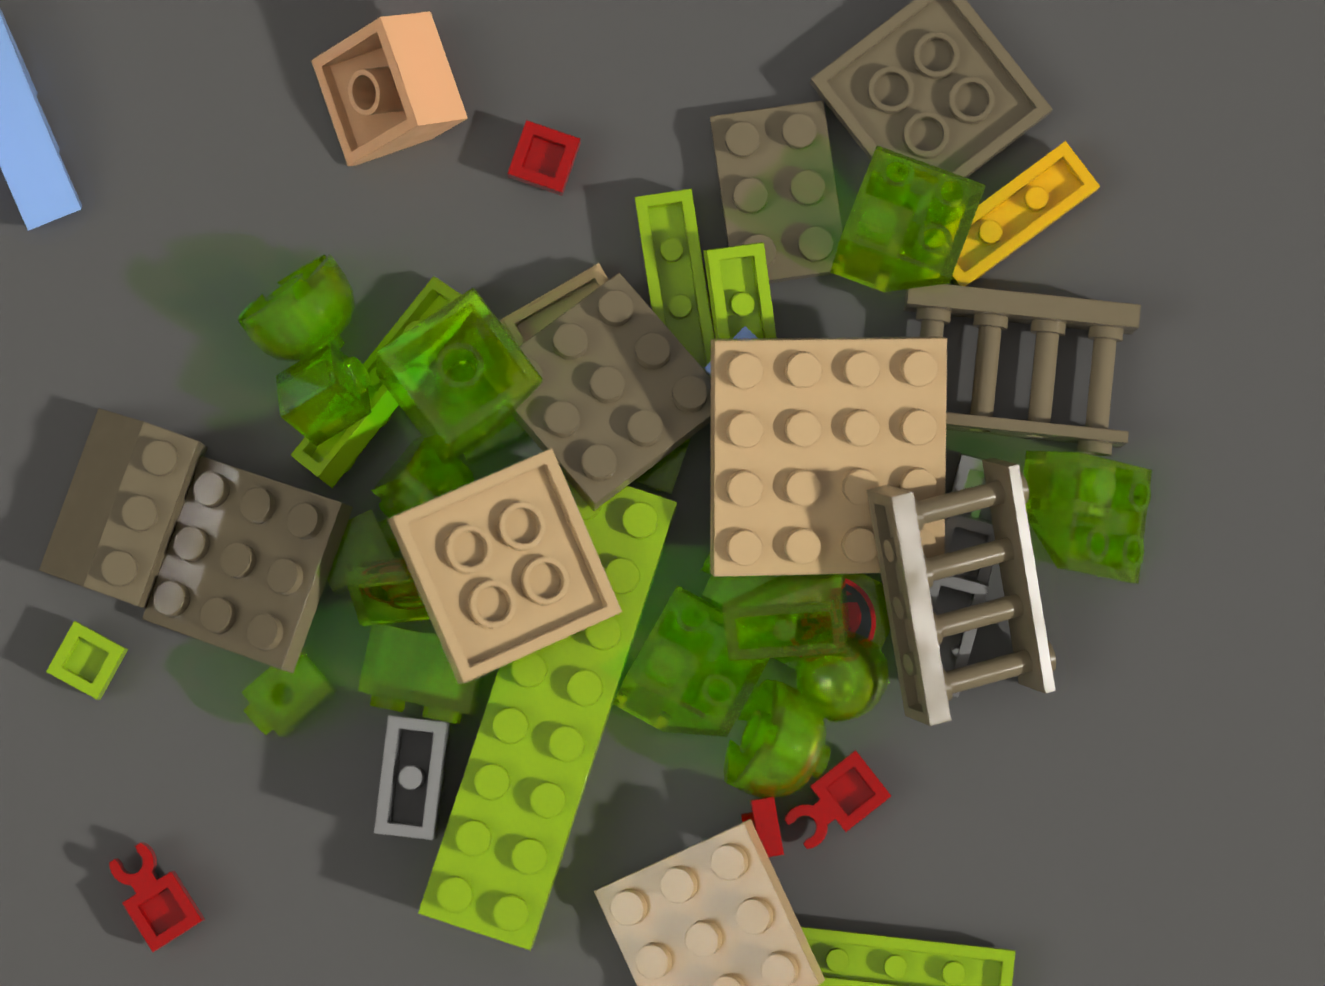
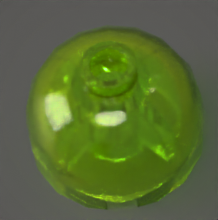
M324 254L305 263L279 280L277 283L280 286L266 298L261 294L237 318V321L251 340L265 354L279 361L288 362L300 361L312 355L316 362L319 363L333 355L345 344L340 334L347 328L353 318L355 309L353 289L332 255L329 254L326 257Z
M770 679L762 681L749 697L738 720L748 721L741 736L740 746L731 739L729 741L723 767L724 781L728 785L753 796L780 798L801 789L811 776L818 778L828 764L831 747L825 744L827 731L822 711L809 696L782 681L780 682L775 679L773 681Z

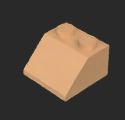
M431 11L379 17L311 60L348 167L356 166L431 140L468 119Z

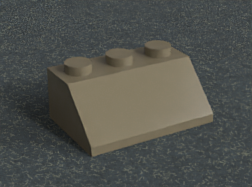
M98 408L39 571L146 608L201 456L205 457L208 447L195 439L144 421Z

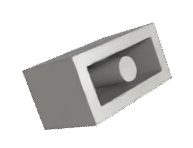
M388 715L374 833L427 840L438 838L451 723Z

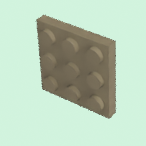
M913 0L810 80L812 87L915 217L1043 120L1053 110L967 0Z
M620 272L483 374V382L543 452L551 448L553 449L564 477L593 511L711 422V377Z
M201 456L142 619L278 669L294 673L353 507Z

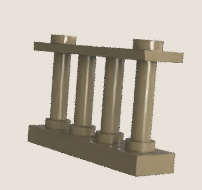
M909 281L905 290L903 311L916 312V321L921 322L920 337H943L944 324H950L951 316L974 318L973 327L979 328L970 415L946 412V430L1078 444L1077 453L1092 456H1112V447L1121 448L1128 443L1129 431L1108 429L1116 343L1123 341V334L1131 335L1139 328L1140 304ZM1008 322L1031 324L1030 332L1036 334L1028 421L993 417L1001 332L1008 329ZM1066 328L1089 330L1088 339L1093 340L1085 427L1051 423L1059 336H1065Z
M996 458L982 460L986 484L920 501L914 498L913 491L891 485L867 490L905 716L928 726L951 721L948 701L952 699V694L1017 676L1019 684L1045 694L1056 691L1053 672L1056 669V656L1051 643L1047 640L1025 505L1029 499V488L1026 478L1020 471L1019 464ZM990 507L995 536L994 541L930 558L923 554L920 531L923 529L924 524ZM999 564L1004 597L939 615L933 612L929 590L933 585V581ZM1008 620L1014 653L945 671L942 667L939 645L944 637Z

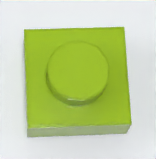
M74 621L46 672L96 700H101L128 649L80 622Z

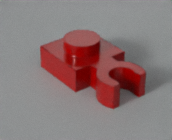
M854 750L809 786L819 800L813 805L801 804L793 807L785 815L784 821L790 825L800 816H809L814 820L816 825L814 834L802 843L806 849H811L818 846L824 840L828 824L833 820H836L841 828L847 832L892 796L858 752Z
M140 842L135 845V848L141 855L143 864L137 873L128 872L119 858L110 861L109 867L117 881L125 885H131L136 894L122 902L151 951L155 952L204 921L205 918L175 870L161 878L158 877L155 872L157 857L154 850L147 843Z

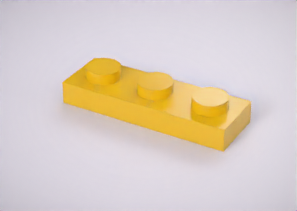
M1064 141L930 240L926 247L955 285L969 286L1096 192L1100 185L1069 144Z

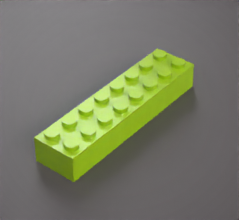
M566 479L622 612L499 667L418 914L527 950H531L534 945L677 509L676 501L630 486H626L593 511Z

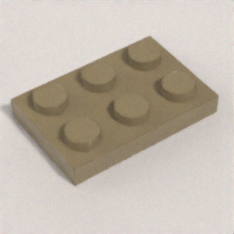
M824 101L710 116L728 247L764 242L769 283L848 272Z

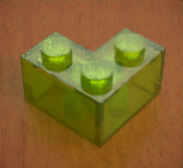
M372 622L358 691L372 694L369 706L404 712L407 701L424 705L422 717L460 724L463 713L476 716L484 675L466 683L458 684L437 634L422 633Z

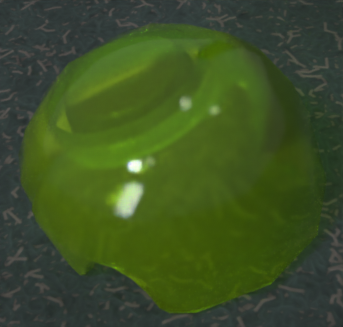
M850 631L827 635L808 646L795 668L796 692L810 713L819 719H827L829 722H845L869 713L880 703L889 685L888 661L877 644L864 636Z

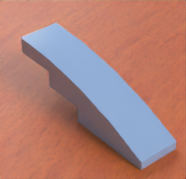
M0 8V168L29 231L81 210L82 204L59 154L60 148L38 101L37 90Z

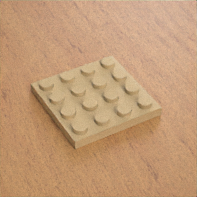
M938 336L711 339L710 574L718 577L881 573L867 490L891 485L913 491L914 498L917 501L945 494L947 338ZM945 519L926 523L920 531L923 554L927 558L945 554Z

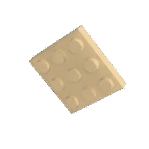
M552 448L387 519L458 684L473 680L622 612Z
M751 819L594 891L637 986H818L825 981Z

